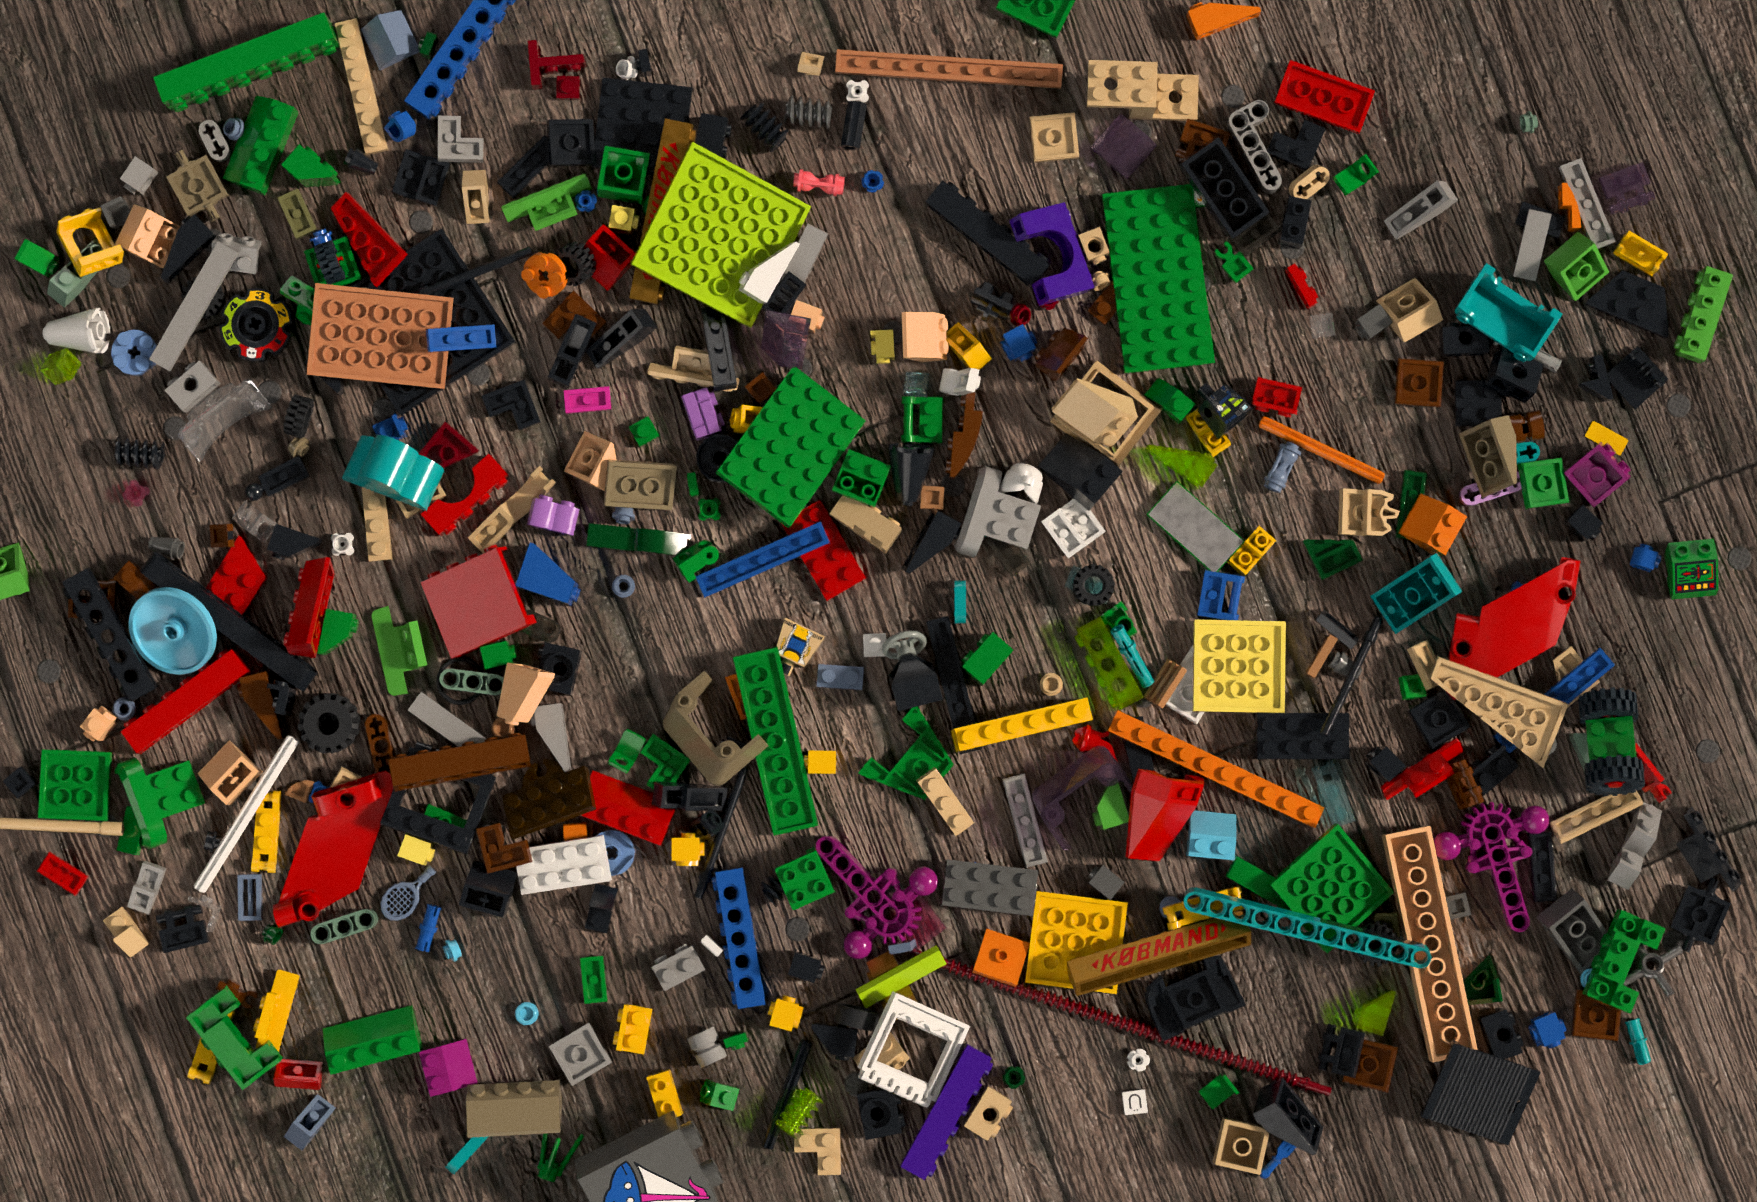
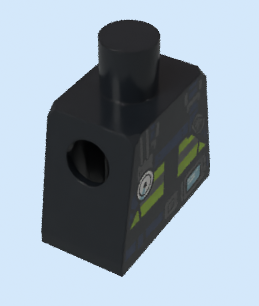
M1205 383L1197 391L1205 400L1198 408V413L1218 439L1244 420L1254 408L1228 385H1223L1217 391H1214L1208 383Z

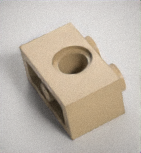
M987 1085L965 1121L964 1127L987 1141L990 1137L995 1138L1001 1128L998 1123L1002 1117L1006 1119L1013 1108L1010 1105L1011 1099ZM987 1108H993L996 1111V1117L993 1120H986L983 1117V1112Z

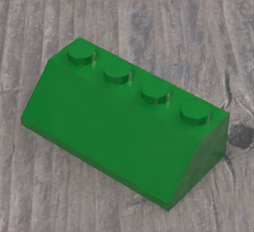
M256 95L244 124V133L237 141L222 179L265 196L299 112L296 108L272 98Z
M412 1005L323 1028L324 1050L330 1075L424 1050Z

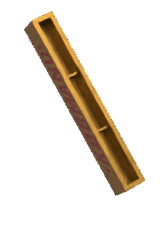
M665 119L641 241L690 143L695 141L696 130H693V125L690 123ZM635 267L629 298L658 305V300H663L665 287L661 286L662 281Z
M1242 910L1233 912L1237 916L1243 915ZM1218 918L1206 919L1200 923L1185 925L1182 928L1169 932L1165 931L1148 938H1141L1128 944H1120L1114 948L1097 951L1084 957H1076L1067 961L1068 977L1076 996L1249 946L1251 945V930L1249 926Z

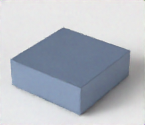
M909 939L904 942L899 941L896 944H890L888 946L889 954L912 951L917 947L916 940Z

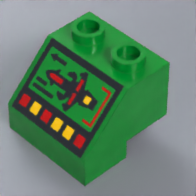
M1714 539L1668 543L1664 558L1668 573L1667 584L1670 599L1715 596L1719 589L1718 556Z

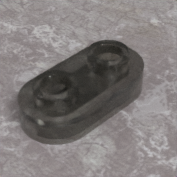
M525 610L527 615L534 614L537 623L519 631L547 643L555 642L558 639L561 628L556 621L532 610Z

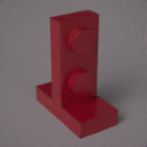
M528 40L530 78L533 90L542 89L541 71H545V74L558 73V70L567 69L568 72L581 71V68H586L584 54L540 57L537 40Z

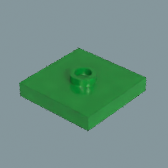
M1562 458L1518 464L1525 509L1569 503Z

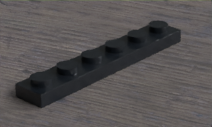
M949 617L926 621L953 729L976 724ZM982 746L965 751H960L959 754L961 755L981 750Z

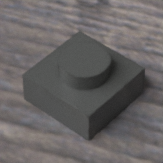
M1465 892L1446 897L1450 920L1471 915Z

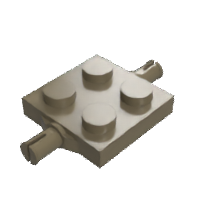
M184 150L179 151L180 154L178 152L175 153L181 166L177 171L166 177L187 216H193L200 211H206L211 222L216 221V219L218 220L220 216L214 206L218 201L229 196L208 156L204 155L197 160L189 161Z

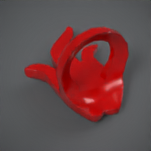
M1088 724L1075 730V737L1072 739V742L1080 752L1089 751L1096 753L1101 761L1103 754L1098 748H1102L1109 752L1114 762H1118L1112 745L1101 739L1109 736L1110 732L1101 733L1095 731Z

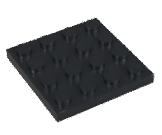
M602 77L595 137L596 164L592 165V167L601 169L604 148L609 146L650 153L648 174L654 175L665 119L689 123L693 88Z

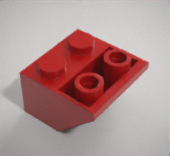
M604 224L591 236L583 248H589L588 254L594 255V258L591 260L596 261L594 266L596 270L592 278L607 291L632 266L630 263L635 255V252Z

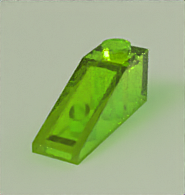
M1148 445L1144 450L1199 489L1204 486L1218 466L1214 463L1216 459L1206 452L1201 454L1196 451Z

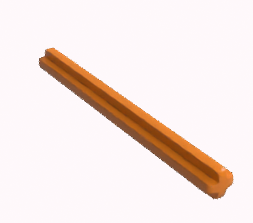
M1263 416L1259 422V428L1294 443L1368 480L1380 484L1384 479V472L1273 419Z

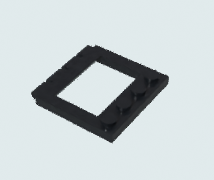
M417 741L415 748H409L407 756L416 755V752L421 750H430L432 752L433 746ZM493 774L462 779L480 786L464 828L402 807L401 804L407 790L395 792L394 789L380 824L467 855L496 782V777Z

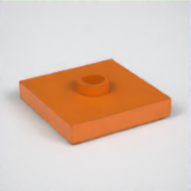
M986 928L972 973L1016 987L1030 943Z

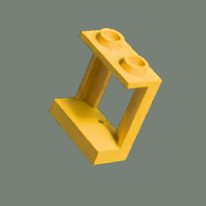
M101 207L87 209L81 214L66 216L58 221L56 233L79 277L120 264L123 260L124 251L121 245H114L101 219ZM78 228H88L97 238L102 251L83 257L73 239L74 231Z

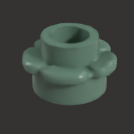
M1530 111L1520 115L1522 132H1530L1531 134L1534 132V128L1538 127L1537 116L1532 115Z

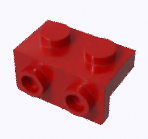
M1257 377L1251 404L1256 405L1255 410L1269 412V409L1278 410L1277 415L1291 418V414L1297 415L1302 387Z

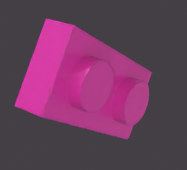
M609 386L564 390L566 414L612 410Z

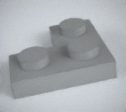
M438 115V162L483 163L484 138H461V116Z

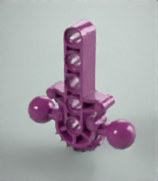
M1489 802L1488 809H1486L1485 804L1480 803L1481 811H1478L1476 807H1472L1471 810L1474 815L1465 814L1469 822L1461 821L1462 826H1467L1465 834L1456 836L1454 833L1447 831L1439 833L1433 839L1436 855L1439 859L1448 861L1456 858L1461 849L1468 847L1470 849V856L1468 855L1465 869L1470 873L1490 869L1508 928L1516 932H1523L1529 927L1530 920L1512 862L1530 857L1532 849L1526 846L1523 840L1518 838V832L1523 830L1530 834L1544 832L1549 825V815L1543 807L1533 805L1525 808L1521 817L1511 820L1508 816L1511 809L1506 808L1502 812L1503 804L1499 803L1496 809H1494V803ZM1492 826L1496 830V836L1493 839H1488L1485 831L1488 827ZM1505 838L1513 839L1516 843L1515 846L1507 847ZM1483 846L1484 854L1479 857L1476 856V850ZM1495 849H1500L1503 852V857L1500 861H1494L1492 858V853ZM1502 871H1507L1510 878L1508 882L1502 884L1499 880V874ZM1509 893L1516 895V902L1513 905L1506 903L1505 899ZM1516 915H1521L1523 918V924L1520 927H1514L1512 924V920Z
M825 836L818 839L815 846L817 853L858 896L846 908V917L866 922L867 927L863 931L855 930L845 937L843 945L847 955L857 960L868 956L872 950V940L878 934L883 936V944H887L889 938H891L892 944H896L898 941L897 936L901 942L906 941L904 933L911 937L913 932L910 930V927L912 929H918L919 927L913 921H920L922 918L915 915V912L921 911L922 908H915L912 901L919 895L927 896L935 891L938 884L935 872L928 867H918L911 873L909 886L904 890L899 886L900 881L897 869L889 868L875 880L837 838ZM825 840H829L833 845L832 851L829 853L823 849V842ZM840 857L847 858L849 864L846 869H842L838 865ZM857 873L864 877L862 886H858L854 882V876ZM891 886H894L895 893L891 897L887 891ZM872 890H876L880 894V900L877 903L870 899V892ZM887 907H892L896 911L894 919L887 918L885 914ZM870 908L875 915L867 917L863 912Z

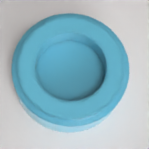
M531 1002L521 1003L515 1010L516 1020L522 1025L533 1024L539 1016L538 1008Z

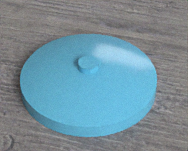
M172 587L155 588L139 598L131 609L129 633L132 642L139 654L153 667L170 674H189L200 669L212 657L217 642L215 624L205 606L191 594Z

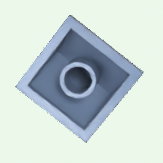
M401 10L379 14L360 29L379 70H383L420 52Z

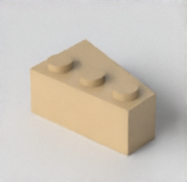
M843 495L830 512L832 518L885 554L902 532L900 523L891 517L887 519L881 515L882 511L877 507L867 506Z

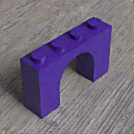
M1065 202L1024 212L1009 220L1017 242L1042 236L1056 243L1062 253L1063 266L1061 272L1042 278L1032 284L1039 306L1078 296L1095 288L1092 281L1093 277L1089 273L1086 264L1085 254L1081 250L1078 234L1074 230L1071 215Z

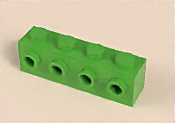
M1706 266L1702 271H1698L1694 281L1697 284L1695 293L1692 292L1687 303L1690 306L1688 314L1685 313L1681 321L1682 333L1676 337L1674 342L1676 356L1697 363L1706 361L1733 274Z

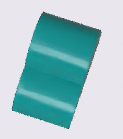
M362 435L342 479L427 511L444 473V469L431 459L419 455L415 449L399 440L384 435H376L375 438Z
M1435 553L1370 597L1394 633L1397 634L1461 593L1462 589L1438 553Z

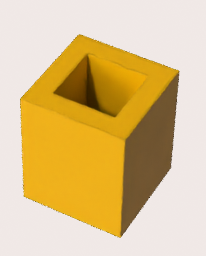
M808 750V755H804L805 768L808 769V774H836V751Z

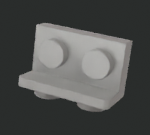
M684 944L674 950L675 955L667 958L665 954L654 960L655 965L651 968L655 972L664 991L706 970L693 945L688 947L687 944Z

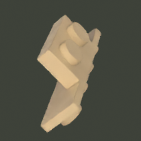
M676 346L672 366L650 363L647 374L652 375L655 379L669 378L683 384L692 382L697 383L700 387L713 386L708 352L704 350ZM736 378L737 388L740 381L739 378ZM735 388V389H726V390H723V391H733V390H737V388Z

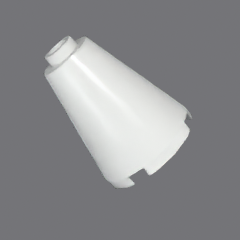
M92 308L48 322L43 328V337L50 345L97 354L104 353L110 342L106 341V334H110L109 320L104 311H99L100 308Z

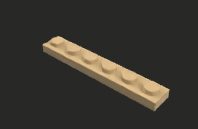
M358 19L335 23L365 154L371 155L388 151Z

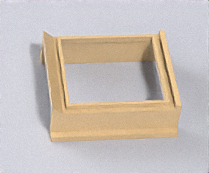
M1095 361L1082 380L1091 383L1096 375L1100 374L1146 409V413L1114 454L1100 443L1084 435L1055 414L1050 422L1065 434L1072 436L1106 456L1119 467L1162 409L1100 362Z

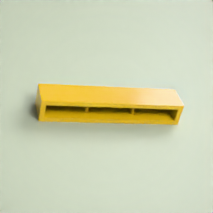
M1083 698L951 730L955 750L960 752L1091 721L1093 718L1088 698Z

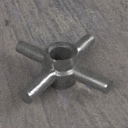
M1640 944L1637 950L1641 958L1639 968L1627 974L1623 985L1627 986L1644 976L1648 979L1654 978L1666 997L1673 995L1675 992L1662 972L1666 962L1683 953L1682 948L1677 945L1659 956L1655 953H1648L1645 947ZM1646 962H1654L1657 970H1649L1646 967Z

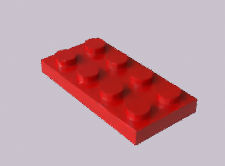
M1290 60L1274 104L1360 134L1375 90Z
M818 500L803 509L791 527L787 528L783 524L782 526L789 536L818 522L822 523L830 543L800 557L826 601H829L865 580L866 577L821 500Z

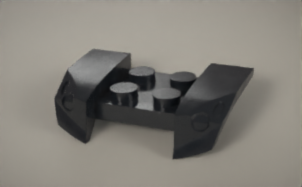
M1221 956L1203 959L1204 971L1165 987L1162 976H1159L1146 988L1144 996L1147 1007L1162 1042L1224 1013L1226 1015L1246 1006Z

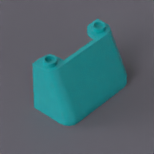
M1486 263L1477 273L1455 309L1456 318L1462 323H1469L1514 353V357L1519 361H1532L1563 313L1555 308L1550 312L1544 311L1545 306L1542 304L1537 307L1501 283L1503 278L1499 276L1496 279L1493 275L1496 269Z

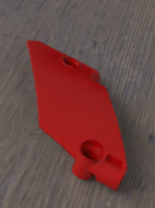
M1560 557L1559 565L1482 606L1480 617L1456 613L1448 660L1491 676L1499 677L1555 646L1570 604L1576 596V585L1581 561ZM1562 587L1570 588V596L1560 598L1558 595L1559 590ZM1458 643H1468V650L1465 653L1458 652L1456 650Z
M386 770L312 794L311 797L317 814L308 817L279 901L273 905V915L278 927L299 922L300 920L312 921L317 918L319 911L359 889L381 826V819L394 789L391 773ZM345 793L351 794L353 798L350 800H344L341 798V796ZM307 904L313 905L315 908L311 911L305 910L303 907Z

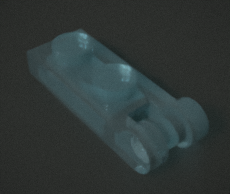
M1334 761L1326 762V765L1322 767H1312L1311 771L1316 780L1331 824L1337 823L1342 826L1356 821ZM1330 773L1332 780L1324 782L1322 776Z

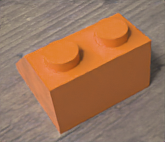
M1420 494L1398 533L1432 555L1438 553L1439 556H1446L1467 516L1449 504Z

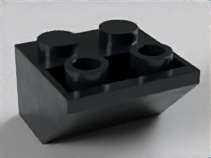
M473 861L464 884L459 906L499 917H506L518 875L517 872L504 869L487 874L485 863Z

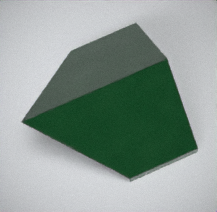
M1488 955L1463 980L1468 1005L1503 1001L1499 977L1491 957Z

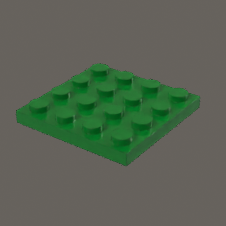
M1337 823L1333 824L1268 883L1290 911L1354 927L1363 922L1394 893ZM1310 923L1302 925L1307 932L1313 929V925ZM1328 928L1324 931L1323 935L1327 938H1332L1336 931ZM1317 943L1327 954L1334 948Z

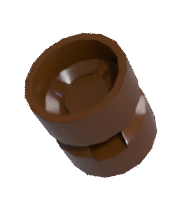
M1539 410L1526 412L1524 416L1520 413L1509 415L1516 434V444L1524 443L1527 438L1530 441L1544 439V423Z

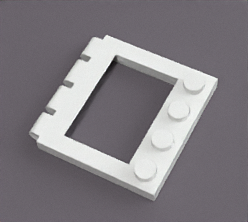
M892 991L858 1065V1068L861 1069L858 1078L870 1084L875 1083L877 1087L889 1092L894 1091V1094L907 1100H912L914 1103L927 1108L931 1101L936 1102L970 1026ZM896 1018L947 1041L928 1083L877 1061Z

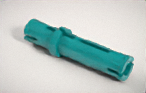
M1123 624L1113 627L1110 633L1119 645V652L1124 654L1131 669L1134 671L1141 687L1151 686L1154 683V678L1136 650V643L1130 639Z

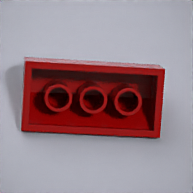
M329 557L305 561L304 569L300 568L298 581L301 583L299 590L296 589L293 602L296 605L294 611H290L288 623L291 624L290 631L285 633L283 643L287 648L288 654L316 658L335 575L331 558Z
M593 770L590 780L596 810L581 816L662 846L676 808H659L652 804V792Z

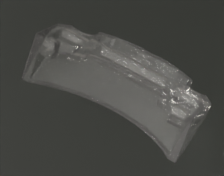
M246 379L237 386L230 383L215 390L205 399L201 400L187 415L189 421L184 427L179 429L177 435L198 462H200L212 443L228 427L250 414L269 410L272 406L251 379Z

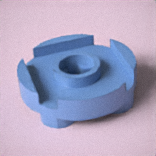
M141 330L122 332L117 336L112 345L111 356L113 363L128 375H143L156 364L149 359L157 345L147 333ZM133 347H137V350L141 351V354L136 355L135 359H132V355L129 354Z
M615 830L599 833L598 835H604L606 849L608 847L611 849L617 848V858L611 857L608 859L611 876L627 871L632 865L635 855L631 839L623 832Z

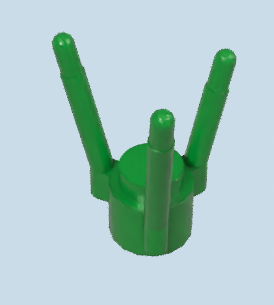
M543 1134L540 1161L537 1167L540 1169L538 1177L555 1182L556 1177L562 1175L565 1166L584 1138L583 1134L579 1135L559 1167L555 1157L561 1139L559 1137L556 1138L550 1158L545 1160L548 1135Z

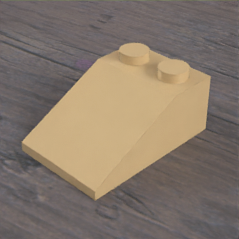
M1078 378L1051 408L1053 413L1095 442L1109 447H1113L1138 418L1133 398Z

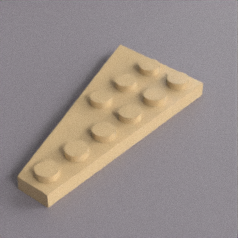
M1437 656L1430 679L1544 768L1568 703Z

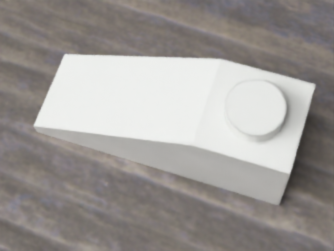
M798 242L789 243L748 272L745 271L739 280L741 285L738 290L761 304L767 303L800 244Z

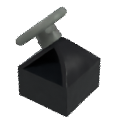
M918 631L896 633L890 636L882 645V652L886 657L898 660L888 674L898 711L943 700L933 664L917 656L927 643L926 637ZM903 638H909L907 640H902L900 642L897 641ZM920 640L918 646L914 648V643ZM889 648H896L897 653L889 651Z

